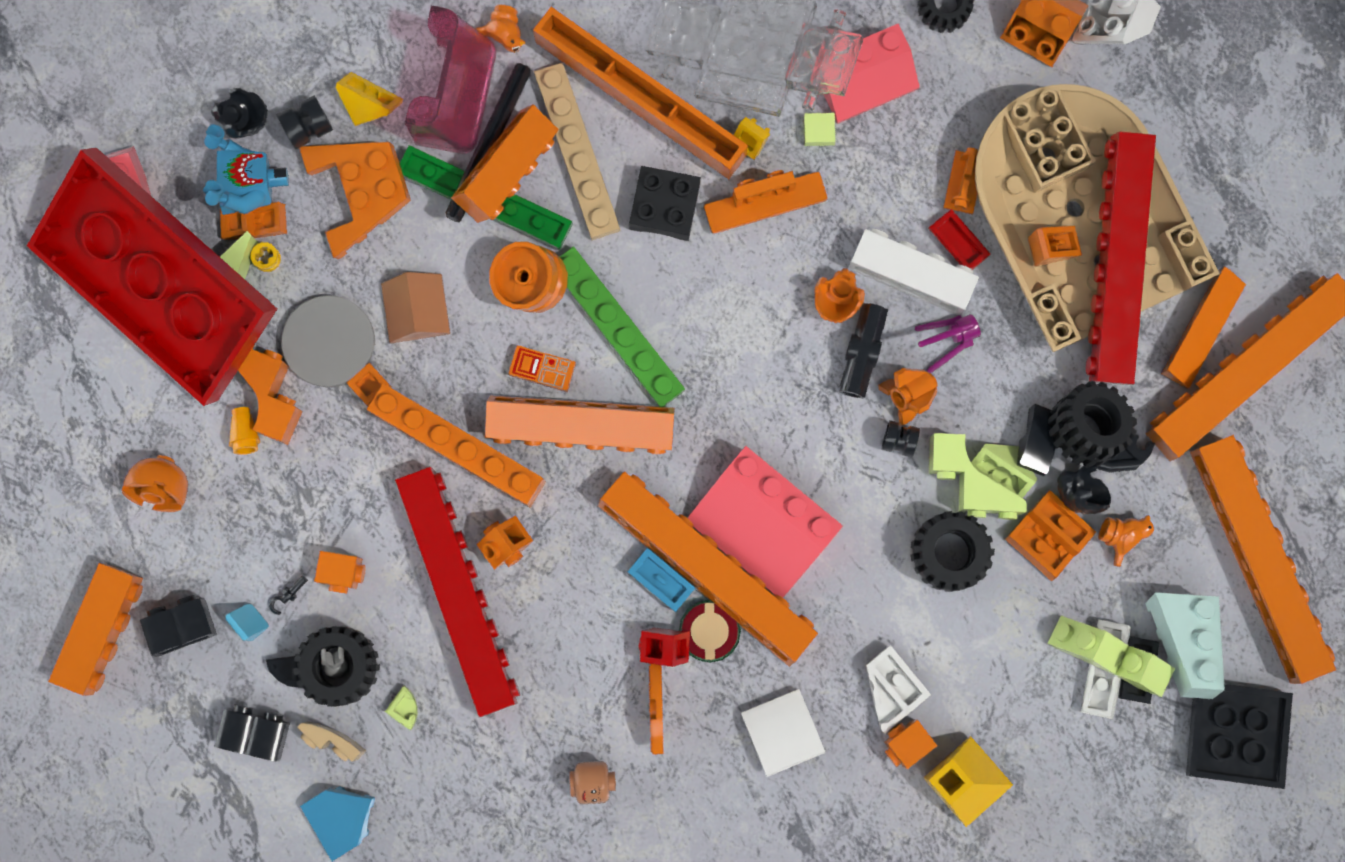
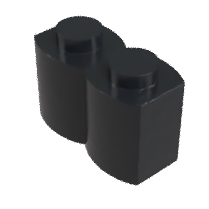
M191 595L177 600L178 606L166 610L165 606H161L146 612L148 617L141 619L140 623L151 656H162L217 635L205 599H196L195 595Z
M234 704L233 709H224L214 747L275 762L281 760L290 726L289 722L283 721L284 715L265 711L264 716L252 714V707Z

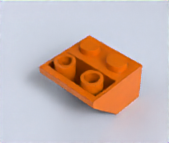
M1021 0L1000 39L1053 67L1089 5L1080 0Z

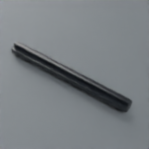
M522 63L515 64L456 191L503 133L530 76V68ZM451 199L446 210V217L454 222H460L465 211Z

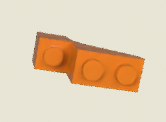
M252 348L238 371L254 390L258 399V416L253 430L288 445L303 412L295 407L296 401L279 394L277 399H275L289 366L281 361L283 356L276 352L265 349L264 353H260Z

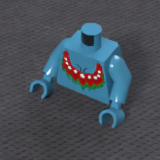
M212 124L208 127L207 135L204 139L205 146L209 149H216L218 146L221 148V151H217V181H207L203 192L206 194L205 201L208 205L214 206L219 202L223 215L235 212L248 214L258 207L267 206L272 203V187L289 186L287 167L271 169L266 153L244 148L231 139L224 140L225 132L218 125Z

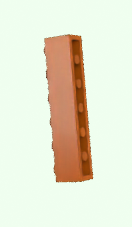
M384 383L367 408L372 415L531 508L546 483L543 477Z
M490 395L486 401L485 438H493V442L499 444H508L512 440H524V444L530 446L542 445V442H554L555 446L560 448H571L573 444H584L585 448L590 450H602L604 446L616 447L617 451L633 452L635 448L647 449L648 453L664 454L666 450H672L675 408Z

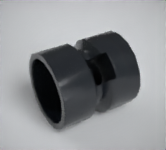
M315 95L300 102L298 109L290 107L276 114L295 149L311 142V136L313 135L319 138L333 131ZM310 116L312 123L306 126L303 118Z

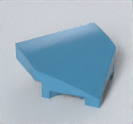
M339 786L335 789L329 788L300 806L331 861L336 860L360 845L362 839L369 835L367 825L370 809L374 807L375 797L367 794L361 796L346 791L345 787Z

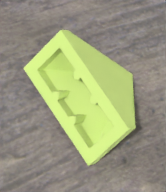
M985 444L971 461L974 468L1023 498L1036 483L1037 478L1034 472L1017 466L1019 446Z

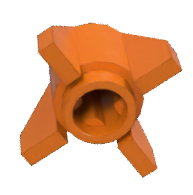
M902 368L894 373V379L882 382L878 385V388L886 395H891L894 405L899 409V423L905 425L912 421L917 414L920 415L930 408L937 394L938 384L936 378L925 370Z

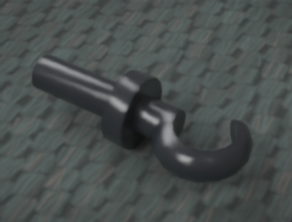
M302 575L290 588L285 587L282 590L283 596L273 597L269 603L271 612L280 615L281 612L274 608L275 602L280 600L286 604L289 600L294 601L297 598L296 592L308 579Z

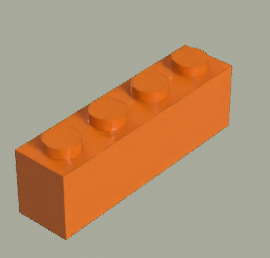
M534 104L520 110L451 199L477 223L488 219L494 220L504 209L501 205L507 197L511 198L521 187L519 183L524 175H529L536 168L538 162L535 160L538 156L545 154L553 146L555 141L552 138L559 129Z
M98 564L48 682L82 696L94 695L95 691L100 690L105 680L103 672L107 662L112 661L117 652L118 645L116 641L120 632L125 631L129 624L130 615L128 613L130 608L141 596L143 590L141 585L142 577L109 564Z

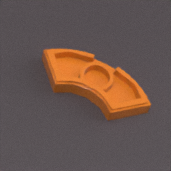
M651 664L649 666L651 752L654 755L664 754L662 665Z

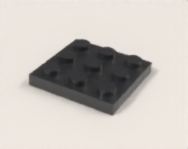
M1224 684V691L1213 699L1193 698L1186 776L1285 789L1293 693Z

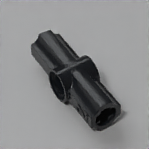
M873 303L862 304L854 334L851 335L845 356L847 363L839 386L840 393L853 398H865L872 369L876 367L882 346L880 339L884 330L888 309Z

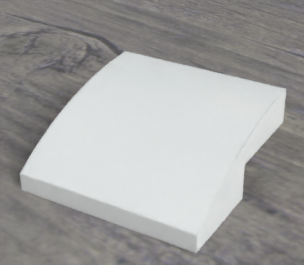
M799 689L741 713L767 777L825 753Z

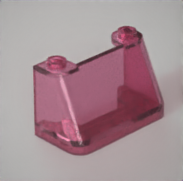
M431 5L428 28L431 34L437 38V45L446 49L436 98L419 96L412 100L407 110L405 125L417 146L466 154L471 152L478 143L496 61V49L488 37L455 12L447 8Z

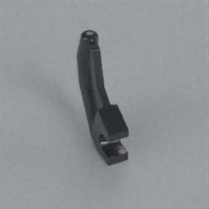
M1136 435L1131 439L1133 442L1129 447L1110 461L1097 466L1096 469L1108 473L1136 470L1150 457L1155 443L1149 441L1146 443L1145 449L1140 450L1136 445L1139 435Z

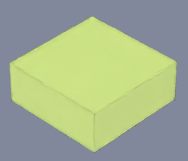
M804 113V146H834L836 142L835 113Z

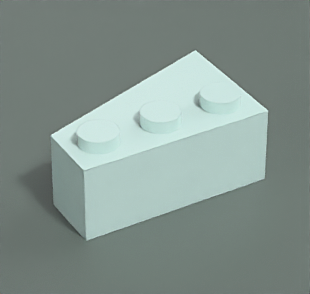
M1155 592L1145 604L1156 624L1158 639L1162 640L1168 656L1166 660L1169 665L1175 668L1172 675L1180 696L1203 699L1215 698L1224 691L1219 597Z

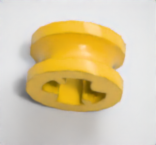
M261 242L255 245L251 251V261L259 270L271 272L279 267L281 255L272 244ZM266 250L271 255L273 254V257L268 258L267 264L259 260L264 255L263 251Z

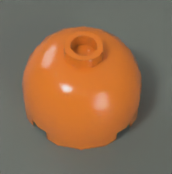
M158 455L156 458L142 459L129 469L123 482L122 494L140 506L143 505L144 501L155 504L152 508L155 511L178 512L187 498L188 480L186 474L175 464L172 458Z

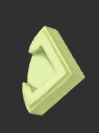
M403 686L385 713L409 730H412L416 723L418 707L412 692L406 686Z

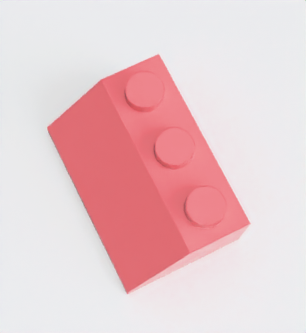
M899 24L815 59L813 73L831 112L835 113L837 124L918 90L920 87L912 52Z

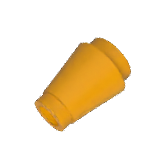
M237 407L232 409L229 446L232 447L233 453L247 455L257 452L258 444L261 441L258 433L253 430L255 424L250 408Z

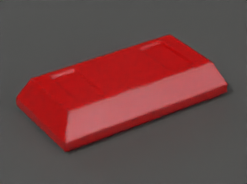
M952 209L928 227L960 265L973 270L991 255Z

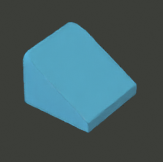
M246 604L225 616L227 622L243 641H253L269 627L266 620L252 604Z

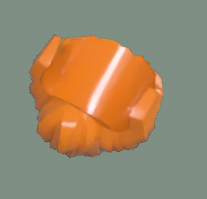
M843 268L841 271L838 270L829 280L822 277L816 283L815 309L824 320L834 323L844 322L852 318L864 303V290L857 287L856 274L849 271L848 268Z

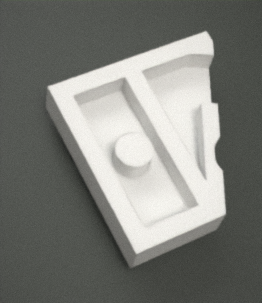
M891 645L865 665L879 727L884 734L931 696L930 692Z

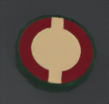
M712 600L697 602L688 608L681 618L679 631H690L689 655L698 661L708 663L721 661L731 655L739 644L740 624Z

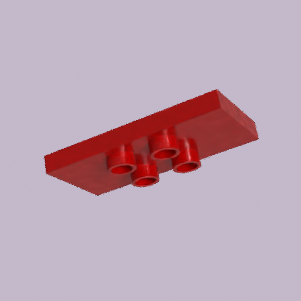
M98 148L80 150L27 244V247L203 406L220 399L278 309Z

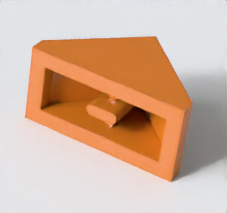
M1075 226L1043 227L1035 230L1027 237L1035 267L1082 255Z

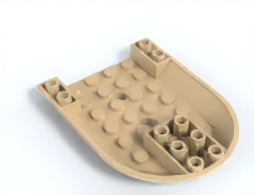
M1074 84L1041 87L1025 93L1008 104L995 117L985 132L979 146L975 165V182L980 205L1052 352L1087 338L1091 325L1094 326L1095 313L1091 312V301L1093 295L1097 293V282L1094 281V258L1100 255V251H1097L1096 242L1098 234L1102 233L1103 220L1099 219V209L1101 203L1105 201L1106 189H1102V177L1108 167V158H1105L1104 155L1106 142L1108 139L1110 140V136L1119 131L1149 134L1139 118L1122 102L1100 90ZM1156 146L1141 312L1220 274ZM1050 148L1054 152L1055 158L1052 156L1045 157L1042 149ZM1074 201L1081 206L1082 212L1080 216H1072L1068 213V202ZM1075 226L1082 255L1035 267L1027 237L1035 230L1043 227Z

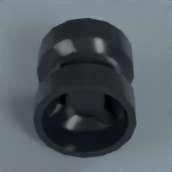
M889 420L882 443V450L887 452L900 451L903 456L912 458L918 443L920 428L914 426L902 427L899 422Z

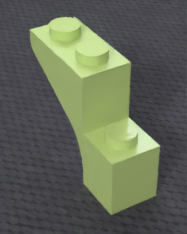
M934 433L930 436L929 474H937V479L955 480L956 475H959L960 512H967V516L973 515L976 518H986V513L998 514V519L1017 520V515L1027 512V503L1022 497L974 468L966 451V434Z
M1060 616L1047 643L1060 651L1127 681L1138 689L1160 697L1163 696L1175 670L1174 667L1154 654L1131 647L1107 631L1064 616Z

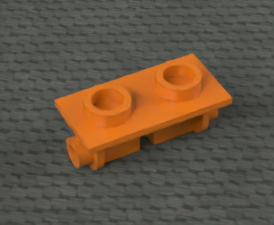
M967 148L966 152L955 151L943 208L973 215L977 199L975 165L978 149Z

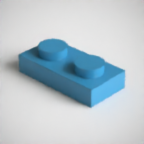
M648 548L628 570L631 576L675 613L695 590L693 585Z

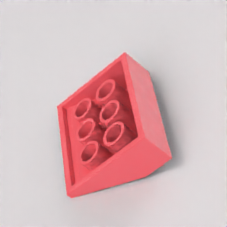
M747 446L743 448L688 516V519L694 525V529L702 535L706 534L717 543V548L726 555L730 554L741 563V568L750 575L753 574L759 577L765 583V588L774 595L777 594L783 598L843 527L842 524Z

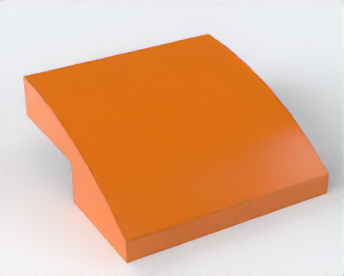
M1049 490L1015 526L1005 540L1050 581H1053L1073 557L1081 552L1095 535L1096 531Z

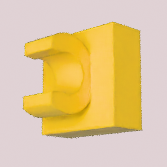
M745 117L739 123L734 136L748 145L747 155L755 160L770 136V129L768 127L765 129L761 128L756 124L757 120L755 118L750 120Z

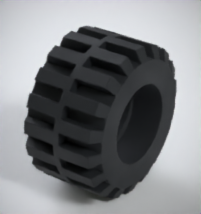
M1089 381L1074 388L1059 400L1050 412L1052 416L1049 417L1048 424L1053 427L1049 430L1050 437H1054L1056 440L1053 443L1056 449L1060 447L1063 451L1061 453L1062 456L1065 458L1071 457L1072 463L1076 465L1083 462L1084 467L1101 466L1123 452L1133 442L1131 439L1136 436L1137 432L1133 428L1137 425V418L1132 417V413L1135 411L1132 406H1128L1126 403L1128 400L1126 396H1120L1117 388L1112 387L1109 389L1107 383L1104 382L1096 384L1095 381ZM1084 414L1091 417L1097 423L1100 434L1094 432L1088 426Z
M952 511L944 512L927 520L916 531L915 539L911 542L910 547L913 549V554L910 555L911 562L914 561L916 567L914 570L916 574L919 573L923 577L921 580L926 584H931L932 588L945 590V592L964 590L976 585L979 580H983L987 575L986 571L991 569L993 562L990 560L991 556H994L995 548H991L990 543L993 542L991 535L987 536L985 532L987 527L976 522L978 519L973 515L969 517L965 515V512L960 511L957 513H952ZM952 533L958 535L965 541L968 547V560L961 569L948 570L936 558L935 545L937 540L944 534Z
M340 626L324 627L319 629V632L311 633L307 636L308 640L302 642L298 647L301 649L299 655L295 654L294 661L297 662V668H293L294 675H298L299 681L296 682L298 687L305 690L303 694L308 699H314V703L327 705V707L344 706L361 700L362 696L367 695L371 691L369 689L371 685L376 683L378 679L375 677L376 671H379L380 664L376 662V658H379L377 651L373 650L372 646L374 644L371 640L366 639L365 635L360 631ZM342 647L349 652L353 660V672L347 682L342 685H331L325 680L321 672L322 649H326V652H328L332 648Z

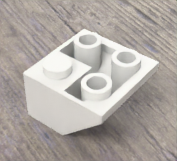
M1088 0L1087 5L1089 6L1078 24L1072 41L1075 44H1127L1151 33L1161 6L1155 0Z

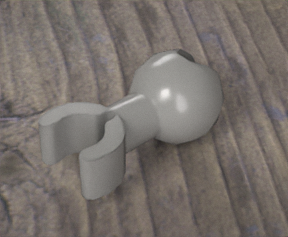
M338 647V651L334 654L326 652V649L321 650V662L324 673L332 679L343 677L348 670V663L344 658L343 648Z

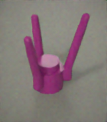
M972 314L965 317L957 315L950 319L915 326V331L949 326V330L919 341V347L933 344L948 337H951L955 343L960 342L958 346L926 370L927 372H934L961 351L974 345L973 339L980 337L981 331L976 318Z

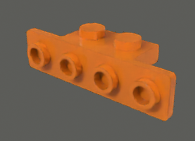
M778 170L768 174L767 178L755 182V179H747L739 182L737 187L733 188L732 197L705 204L704 210L712 234L827 201L828 197L820 173L814 172L795 178L793 171L784 173L783 170Z

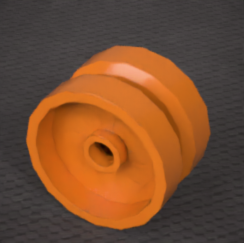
M514 242L503 247L494 257L489 269V283L494 296L503 305L515 310H522L528 313H543L556 306L563 298L567 288L568 273L563 260L554 251L530 242Z

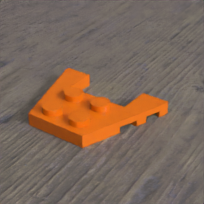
M390 142L303 146L299 148L306 172L312 176L337 166L351 210L352 222L325 232L333 258L340 259L344 257L348 249L354 244L362 242L371 230L377 225L385 223L411 201L394 145Z

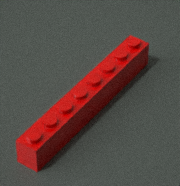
M1119 131L1110 136V140L1108 139L1105 145L1104 155L1105 158H1108L1107 171H1104L1102 177V189H1106L1105 201L1101 203L1099 209V219L1103 220L1102 233L1098 234L1096 242L1097 251H1100L1099 264L1097 263L1094 269L1097 293L1093 295L1091 301V312L1095 313L1094 326L1091 325L1088 334L1089 344H1092L1091 356L1086 361V374L1089 375V381H1095L1096 383L1135 384L1156 135Z
M428 467L395 479L479 718L518 704L516 697L520 696V691L515 678L509 679L505 667L510 666L504 648L498 649L495 637L499 636L497 626L493 618L488 620L484 610L485 607L489 606L483 589L477 590L474 578L478 577V573L473 560L467 561L463 549L468 548L462 530L456 531L453 520L457 519V514L452 502H446L442 492L447 489L442 473H436L432 467Z

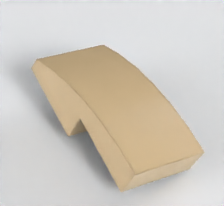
M303 722L297 727L303 733L300 737L308 746L313 749L316 747L324 749L333 743L335 746L332 750L344 761L348 759L351 762L357 761L366 752L353 739L331 727L313 722Z

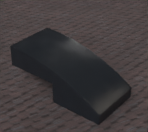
M1034 404L1028 411L1026 435L1019 440L1017 466L1045 476L1048 473L1056 447L1053 443L1056 440L1054 437H1050L1049 430L1053 427L1048 424V419L1052 416L1050 413L1051 409Z

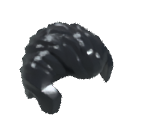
M241 88L230 89V98L216 102L211 110L215 120L224 126L226 134L234 139L257 134L267 122L268 109L264 101L254 92H247Z
M1094 465L1091 467L1082 466L1076 473L1064 470L1057 478V488L1062 501L1075 513L1097 514L1110 508L1111 495L1108 488L1101 479L1091 476L1092 472L1097 471Z

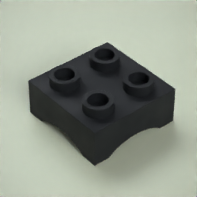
M641 166L629 220V230L656 233L689 241L701 177Z

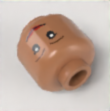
M604 761L580 762L576 765L575 771H570L571 797H576L580 804L606 803L609 799L610 791H616L615 772H609L608 766Z

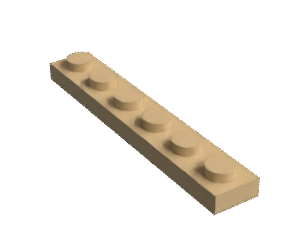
M563 62L535 71V77L550 121L559 129L555 135L591 240L620 232L614 209Z

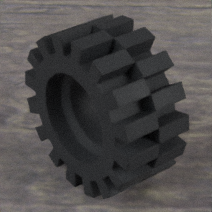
M919 0L917 6L919 7L918 14L919 16L923 15L922 22L924 25L928 22L930 23L929 29L934 30L935 27H938V33H944L945 29H948V32L951 33L954 32L956 27L959 30L963 27L964 22H967L973 10L975 0H956L957 8L950 13L938 10L935 0Z

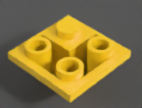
M971 736L923 777L965 827L969 826L1013 786L1011 781Z

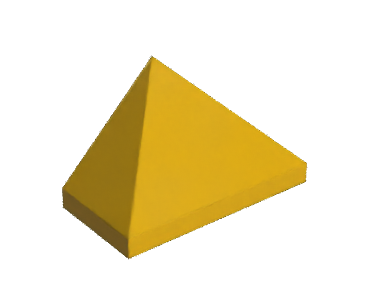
M353 72L339 80L335 87L355 126L389 115L403 101V98Z

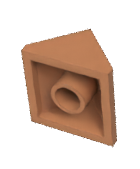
M405 272L381 283L390 344L451 334L442 274Z

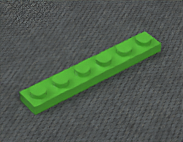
M573 246L562 254L560 258L563 260L568 273L567 289L657 405L665 407L685 391L684 386L576 248Z

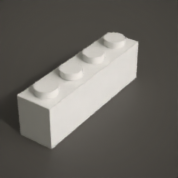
M865 229L848 269L960 316L963 314L979 279V276L973 274L972 269L963 265H956L955 267L945 263V259L935 253H928L927 255L916 250L917 247L909 242L900 241L898 243L888 238V234L881 230L872 229L870 231Z

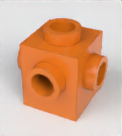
M515 515L501 524L499 521H496L483 531L486 536L476 545L495 570L503 564L510 567L524 557L521 552L533 542V539Z

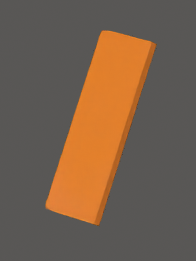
M1225 266L1219 269L1220 274L1213 278L1161 373L1187 389L1190 388L1246 286L1238 276Z

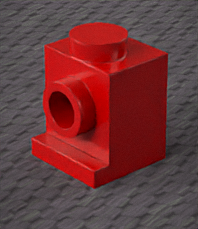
M655 627L642 630L639 639L640 662L668 667L688 663L690 631H676Z

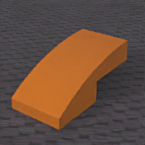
M274 202L267 206L258 207L248 214L235 212L223 215L220 209L221 239L237 240L246 231L254 238L287 234L285 204Z

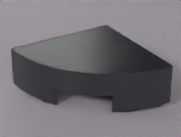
M295 656L267 659L266 664L269 672L279 682L289 687H298L296 682L299 681L298 675H294L293 668H297V662L294 661Z

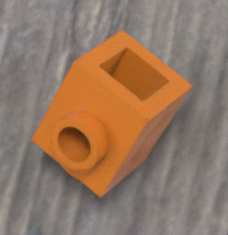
M320 551L314 582L329 585L328 591L347 594L348 588L357 589L358 583H363L366 566L362 565L363 559L359 557Z
M916 719L911 720L905 726L902 722L894 726L887 732L890 738L884 741L889 748L885 751V754L896 767L901 764L906 769H909L938 746Z

